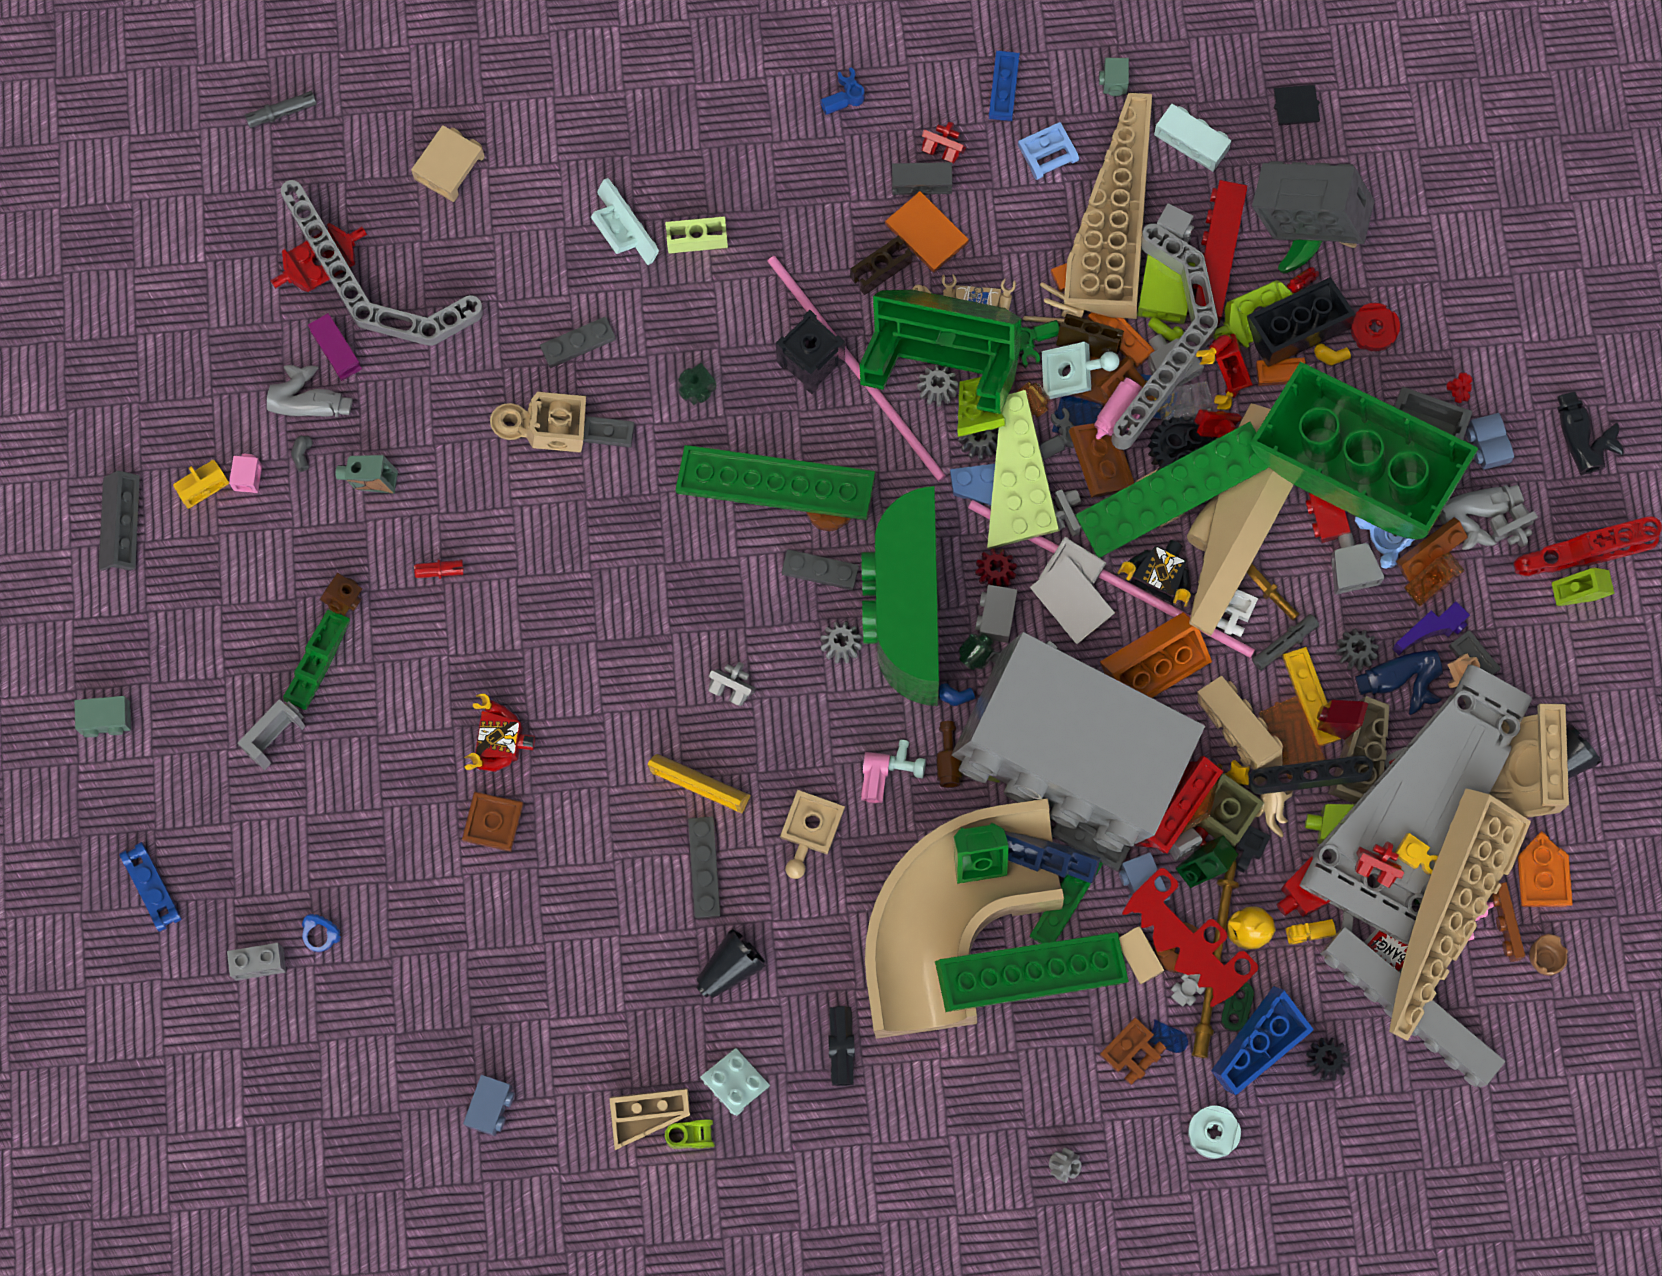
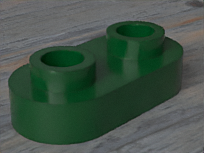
M1247 982L1238 990L1244 993L1243 999H1238L1234 994L1225 1000L1221 1014V1024L1227 1031H1240L1248 1020L1254 991ZM1235 1015L1238 1018V1022L1232 1024L1229 1021V1016Z

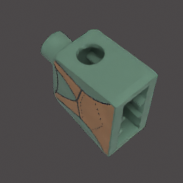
M384 455L349 456L347 465H338L336 467L337 480H346L356 490L395 494L398 470Z

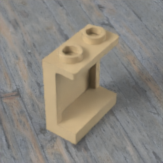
M442 125L411 171L414 180L454 202L459 196L457 189L477 160L482 161L485 156L482 145L476 140L470 139L469 141L462 137L463 135L455 128L449 129Z

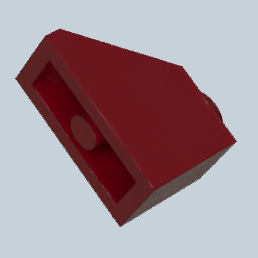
M1331 700L1319 709L1317 729L1345 740L1362 726L1368 703L1364 701Z

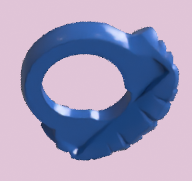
M308 914L304 917L302 922L304 928L302 938L308 949L314 952H323L331 948L334 943L340 942V930L331 921L317 914ZM317 924L323 925L327 929V941L321 947L313 946L308 939L309 931L316 927Z

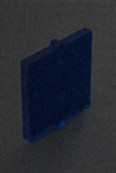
M1063 396L1060 398L1058 410H1055L1054 414L1057 419L1061 420L1064 418L1062 409L1066 408L1069 412V421L1073 422L1074 426L1093 424L1097 421L1102 404L1072 396ZM1053 425L1052 432L1059 433L1058 430L1060 428Z

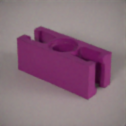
M329 313L308 324L311 334L341 381L362 369L358 359Z

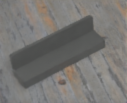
M116 471L103 478L99 570L101 571L111 567L129 571L135 569L140 475Z

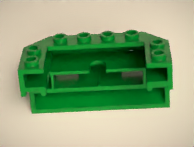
M912 289L881 290L873 295L875 331L859 364L860 385L884 390L898 357L982 374L977 386V396H981L977 409L1001 414L1015 380L1021 345L1020 317L1003 307Z

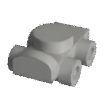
M1183 974L1181 976L1182 984L1180 985L1176 982L1171 988L1174 992L1171 997L1182 1007L1186 1003L1191 1006L1197 999L1193 994L1195 992L1202 994L1206 987H1198L1200 974Z

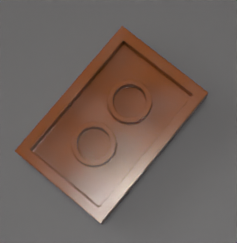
M1095 423L1073 426L1069 429L1091 498L1115 494L1134 484L1124 451L1117 449L1112 444V436L1104 435L1101 439H1097Z

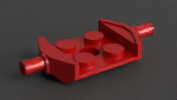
M331 223L326 224L330 236L349 268L354 266L355 241L366 236L367 233L362 226L352 233L346 234V232ZM322 232L315 235L312 238H319L322 235ZM305 241L288 252L285 249L282 250L283 274L270 281L275 289L288 281L289 284L293 283L301 290L310 292L330 279L322 265L314 264V260L317 257L308 241ZM325 251L322 256L327 259L331 258L334 255V251ZM343 270L337 271V272L335 273L334 277L337 276L338 274L344 272V271H343Z

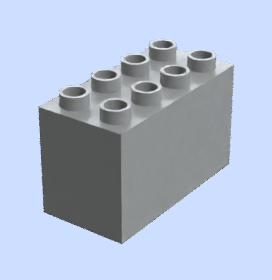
M1022 632L1001 651L951 756L962 761L959 771L975 781L986 783L990 775L1006 783L1007 786L1004 794L1018 803L1048 798V804L1052 807L1049 816L1053 821L1071 829H1076L1079 822H1083L1097 830L1093 838L1095 842L1110 850L1121 852L1124 845L1128 847L1134 846V844L1156 834L1205 725Z

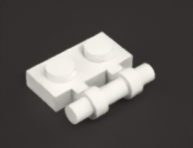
M1237 589L1224 612L1231 615L1230 620L1227 621L1221 618L1216 627L1225 630L1224 633L1228 635L1235 634L1241 637L1245 628L1236 625L1237 620L1240 619L1248 622L1258 598Z

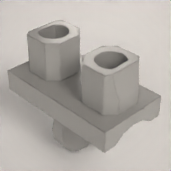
M1062 489L1056 491L1054 499L1060 511L1058 512L1056 505H1054L1059 529L1062 530L1066 527L1063 522L1065 520L1072 537L1078 536L1082 528L1071 508L1081 504L1080 496L1077 490L1065 493Z
M1521 503L1509 511L1514 520L1513 522L1508 524L1503 514H1499L1489 521L1494 532L1491 537L1496 543L1513 535L1507 539L1510 545L1517 543L1520 547L1528 545L1527 537L1532 535V531L1530 528L1524 531L1523 529L1533 525V520L1537 519L1538 516L1535 511L1529 513Z
M738 662L735 667L729 664L726 665L724 670L731 673V676L718 669L711 670L709 678L712 679L708 691L722 696L725 687L728 686L734 689L729 701L738 706H742L748 696L754 694L756 688L738 679L741 678L747 681L750 675L742 671L744 664Z

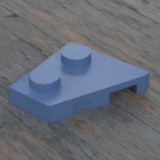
M995 464L950 469L953 495L963 499L969 498L982 505L984 503L991 506Z

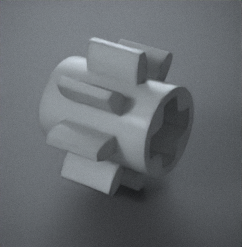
M1063 1148L1062 1153L1056 1151L1049 1160V1167L1052 1170L1050 1174L1067 1183L1068 1177L1076 1178L1081 1171V1162L1078 1160L1080 1156L1067 1148Z

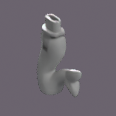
M286 365L284 369L291 380L285 383L272 384L268 390L267 410L273 413L287 416L331 417L335 413V417H339V414L350 415L353 399L342 397V393L327 389H313L293 396L301 390L305 382L313 377L319 369L318 366L311 365L300 369L294 365Z
M1504 485L1502 487L1472 491L1450 498L1440 513L1439 518L1442 525L1446 524L1453 517L1460 521L1468 537L1464 540L1463 550L1471 549L1477 543L1493 546L1496 545L1495 540L1466 514L1487 518L1495 517L1499 514H1505L1515 505L1524 503V499L1518 485L1511 487Z

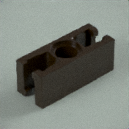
M899 235L850 268V278L855 284L860 282V291L863 295H866L912 263L913 253L909 248L896 259L891 257L897 250L898 252L902 250L904 242ZM882 262L885 263L887 267L881 269L876 267L875 265L877 263ZM871 272L872 276L866 281L863 278L858 280V277Z
M1066 314L1064 322L1061 323L1056 345L1063 347L1086 342L1089 344L1090 356L1100 359L1106 352L1119 353L1124 331Z

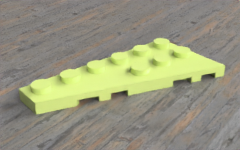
M1026 390L1009 394L1001 411L1005 426L998 429L988 549L1060 531Z

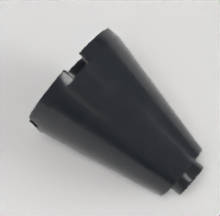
M1570 723L1566 725L1568 779L1597 766L1601 762L1596 751L1587 740H1584L1579 735L1580 732Z
M734 928L726 934L696 979L699 983L696 986L697 989L706 998L709 995L712 998L720 995L767 966L765 964L766 961L750 942L747 943L744 939L740 940L743 935Z

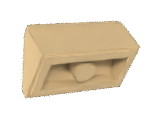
M1140 926L1119 937L1122 953L1140 985L1163 973L1164 969Z

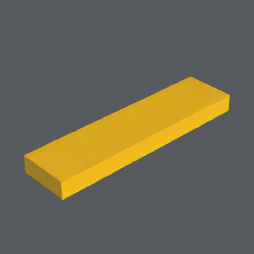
M1307 647L1283 654V661L1316 748L1340 741L1341 738L1317 729L1319 709L1328 703Z

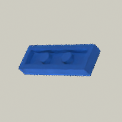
M996 50L989 119L1012 121L1020 53Z

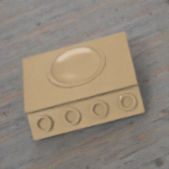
M1539 704L1537 706V715L1523 717L1520 723V731L1513 737L1510 743L1511 751L1489 793L1525 818L1560 813L1569 805L1565 704ZM1503 721L1501 728L1507 734L1509 732V725Z

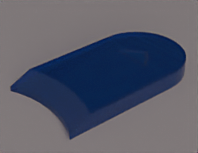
M1154 1019V1027L1151 1032L1154 1036L1148 1042L1156 1045L1160 1041L1166 1047V1050L1170 1052H1183L1188 1046L1187 1036L1182 1031Z

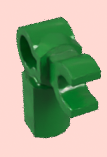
M1057 320L1033 326L1031 330L1027 327H1021L1020 352L1023 353L1021 363L1024 368L1028 366L1026 360L1028 357H1033L1036 364H1039L1040 356L1033 350L1035 347L1033 341L1040 342L1057 337L1059 333Z

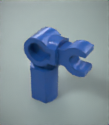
M852 67L849 68L850 77L845 78L841 72H838V82L844 86L845 92L841 91L820 99L825 115L846 108L848 104L859 106L864 102V88L855 80V71Z

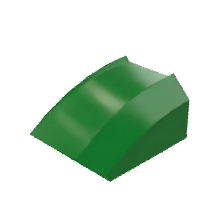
M991 823L990 825L967 829L961 827L955 834L954 861L957 884L1007 876L1008 842L1003 828Z

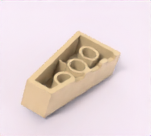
M1220 676L1197 691L1198 703L1216 728H1223L1222 734L1229 746L1237 747V752L1241 758L1240 761L1244 766L1250 765L1253 770L1282 766L1283 745L1277 736H1271L1267 731L1268 727L1261 717L1257 718L1252 713L1253 709L1250 703L1238 696V691L1231 681L1227 682L1223 676ZM1263 777L1254 779L1258 785L1266 781Z

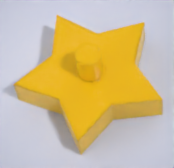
M1233 760L1230 771L1225 773V775L1239 785H1249L1248 772L1250 766H1241L1236 760Z

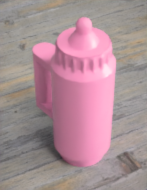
M1129 378L1119 383L1097 416V421L1094 424L1097 428V439H1101L1104 435L1112 436L1116 422L1141 391L1142 387ZM1139 414L1132 415L1135 419H1139L1141 416Z

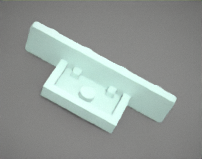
M609 178L604 179L597 193L607 207L594 211L591 216L592 220L616 254L636 248L646 264H652L659 252L656 243L647 234L642 223L638 221L630 206L619 194L616 186L612 184Z

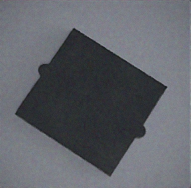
M1315 85L1274 88V110L1277 112L1278 126L1320 122L1318 109L1320 101L1317 100Z

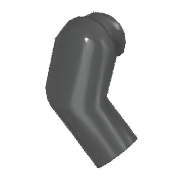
M301 435L297 437L291 450V456L298 472L306 471L309 468L304 456L306 449H310L313 444L309 436Z

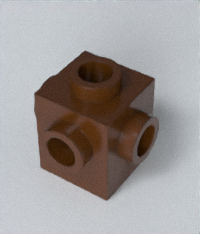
M337 572L320 600L327 604L333 612L341 613L345 616L349 609L354 611L362 600L358 597L362 588L353 579L345 578Z

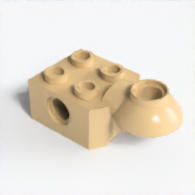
M537 392L529 403L528 411L513 403L502 404L496 407L491 414L490 425L494 433L502 439L516 440L520 437H526L532 448L581 452L584 437L586 396ZM513 422L515 425L507 426L504 423Z

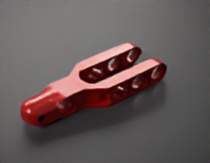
M1650 516L1587 532L1568 541L1549 545L1542 550L1519 556L1513 562L1516 574L1532 576L1544 572L1553 573L1572 567L1591 566L1648 551L1658 545L1662 524L1660 520ZM1650 522H1651V523H1654V524L1657 526V529L1654 528V527H1652V526H1644V525H1645L1646 523H1650ZM1622 529H1628V531L1618 533ZM1644 532H1651L1653 535H1648ZM1625 538L1629 541H1622L1620 539ZM1655 539V541L1651 544L1644 543ZM1629 546H1630V548L1627 549V550H1624V551L1620 550L1621 548H1625V547H1629ZM1552 554L1558 560L1556 563L1549 564L1545 562L1544 557Z

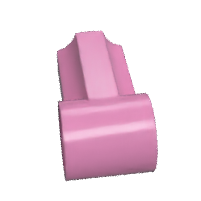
M865 752L862 801L883 803L885 778L888 777L890 761L889 754Z

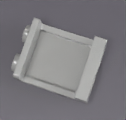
M279 699L237 744L263 770H266L271 765V762L263 754V751L291 722H294L303 730L306 727L301 721L304 717L289 701L284 704Z

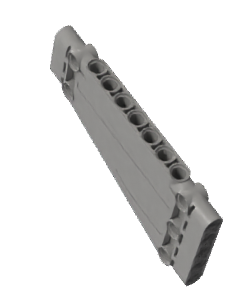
M1468 665L1454 694L1450 695L1440 709L1315 849L1313 860L1299 886L1325 901L1329 899L1330 902L1328 903L1399 942L1408 945L1418 912L1413 911L1411 903L1414 899H1417L1421 905L1431 875L1424 873L1421 865L1417 869H1413L1400 859L1394 861L1388 858V860L1402 866L1401 870L1405 872L1402 879L1397 877L1390 888L1376 880L1375 886L1371 888L1367 884V877L1355 871L1358 860L1356 852L1359 847H1362L1379 855V853L1372 851L1374 845L1377 844L1383 847L1387 841L1393 844L1392 852H1395L1406 833H1410L1430 847L1426 854L1429 856H1439L1465 789L1486 794L1490 793L1511 751L1510 743L1513 737L1520 731V723L1532 701V697L1474 665ZM1459 697L1465 700L1466 706L1464 709H1461L1457 704ZM1503 721L1509 725V732L1507 734L1501 728ZM1325 850H1328L1332 856L1329 863L1324 862L1322 859V854ZM1431 861L1429 867L1433 870L1435 862ZM1373 867L1370 874L1377 879L1381 870Z

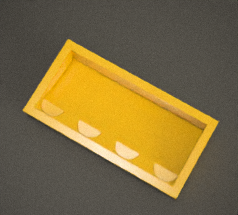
M660 754L654 755L647 764L652 774L741 814L750 798V795Z

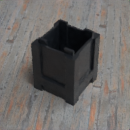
M809 310L803 315V320L785 337L782 336L776 342L777 363L783 369L787 368L805 385V389L810 394H813L818 389V385L836 367L839 368L845 362V341L839 335L835 336L817 320V315ZM809 340L815 347L808 349L805 342Z

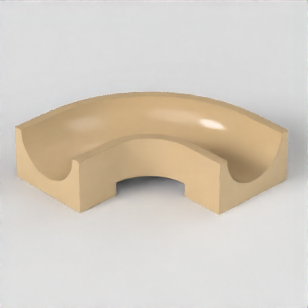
M1048 798L984 808L959 816L923 837L895 866L876 899L866 937V980L876 1039L977 1024L976 1008L945 1012L935 961L970 955L972 945L978 934L984 927L999 917L1009 914L1019 916L1063 908L1064 897L1058 875L1043 869L1037 872L1008 861L1007 876L957 884L954 836L961 827L967 829L994 823L1003 828L1004 831L1053 842Z

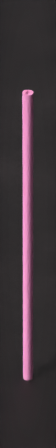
M972 500L968 508L990 520L991 509ZM1042 536L1027 539L1053 554L1059 547V545ZM1104 569L1099 575L1100 579L1172 617H1176L1184 612ZM1216 628L1210 636L1251 658L1255 651L1250 646Z

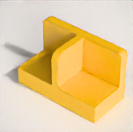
M211 460L197 470L190 466L189 470L191 473L174 483L173 487L189 509L228 485L229 481L216 461Z

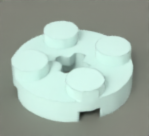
M1209 1106L1201 1109L1192 1117L1188 1127V1137L1192 1148L1200 1155L1211 1159H1218L1227 1156L1237 1147L1241 1137V1128L1231 1111L1221 1106ZM1213 1125L1218 1126L1217 1129L1221 1132V1136H1216L1215 1139L1210 1138L1211 1135L1207 1133V1129H1212Z

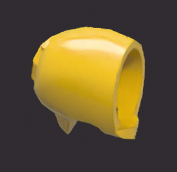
M1257 906L1245 907L1233 913L1226 924L1227 935L1230 941L1240 948L1249 950L1259 949L1269 943L1276 931L1273 918L1263 908Z

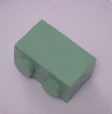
M125 696L74 700L75 729L84 737L99 736L98 733L122 735L123 731H131L130 701Z

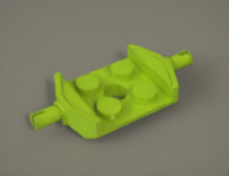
M1275 280L1228 301L1225 306L1224 326L1216 329L1213 336L1214 340L1222 334H1236L1239 344L1245 348L1249 347V343L1253 342V337L1247 315L1253 313L1255 308L1259 306L1264 308L1294 293L1282 282Z

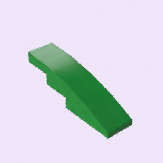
M331 610L326 611L305 647V654L294 671L295 677L283 695L284 702L289 701L294 706L304 710L308 708L338 650L349 625L350 618Z

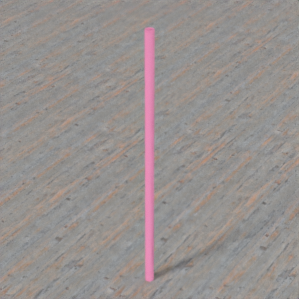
M776 256L769 258L768 263L806 312L811 310L817 315V320L837 336ZM845 346V362L860 380L859 363ZM865 386L937 481L943 480L946 477L944 472L881 391L877 388Z

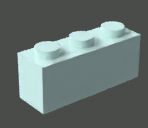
M1173 104L1170 105L1157 123L1154 133L1156 137L1212 172L1215 171L1225 157L1231 145V140L1225 133L1215 131L1204 120L1194 118L1186 109Z

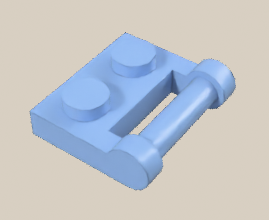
M1061 122L1018 141V147L1036 180L1042 178L1043 174L1069 162L1073 164L1079 161L1078 153ZM1065 149L1066 154L1039 166L1037 160Z

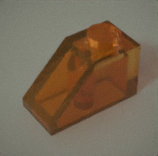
M1448 552L1436 558L1408 583L1404 589L1420 607L1449 586L1465 570L1452 554Z

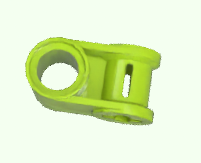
M696 1120L671 1124L665 1131L666 1143L673 1149L714 1147L715 1142L712 1141L711 1135L713 1120ZM701 1129H703L704 1133L703 1140L701 1139ZM673 1130H680L683 1132L684 1138L681 1142L674 1143L669 1139V1134Z

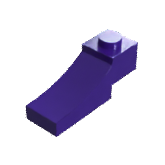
M1456 601L1439 617L1431 610L1397 641L1392 649L1400 656L1407 649L1427 638L1443 634L1449 637L1454 632L1458 635L1468 626L1465 621L1470 614Z

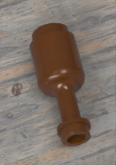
M954 721L940 722L939 731L943 732V751L938 752L936 756L937 780L943 788H954L960 786V781L962 780V773L959 771L962 761L951 756L954 750L953 732L956 731Z

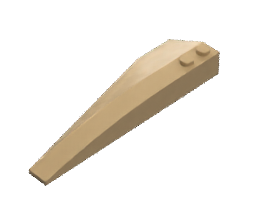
M1128 93L1119 117V123L1112 136V142L1105 155V161L1098 174L1087 210L1083 215L1080 229L1076 234L1073 248L1067 259L1064 305L1112 318L1137 319L1142 252L1141 236L1144 224L1152 94Z
M1251 403L1238 427L1251 422L1257 432L1271 409ZM1267 468L1220 493L1215 504L1208 536V545L1203 558L1202 572L1199 576V585L1189 620L1190 625L1209 636L1212 635L1294 485L1271 468Z
M1465 789L1428 881L1405 955L1389 1032L1404 1040H1409L1424 1015L1423 1007L1425 1003L1433 1000L1436 995L1434 989L1439 980H1445L1450 972L1447 969L1448 965L1452 960H1457L1476 929V919L1487 911L1489 906L1486 903L1491 894H1497L1502 886L1499 883L1504 874L1508 875L1511 871L1531 823L1530 820L1490 794Z

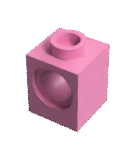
M252 454L233 456L229 484L234 491L258 493L262 464L259 459Z

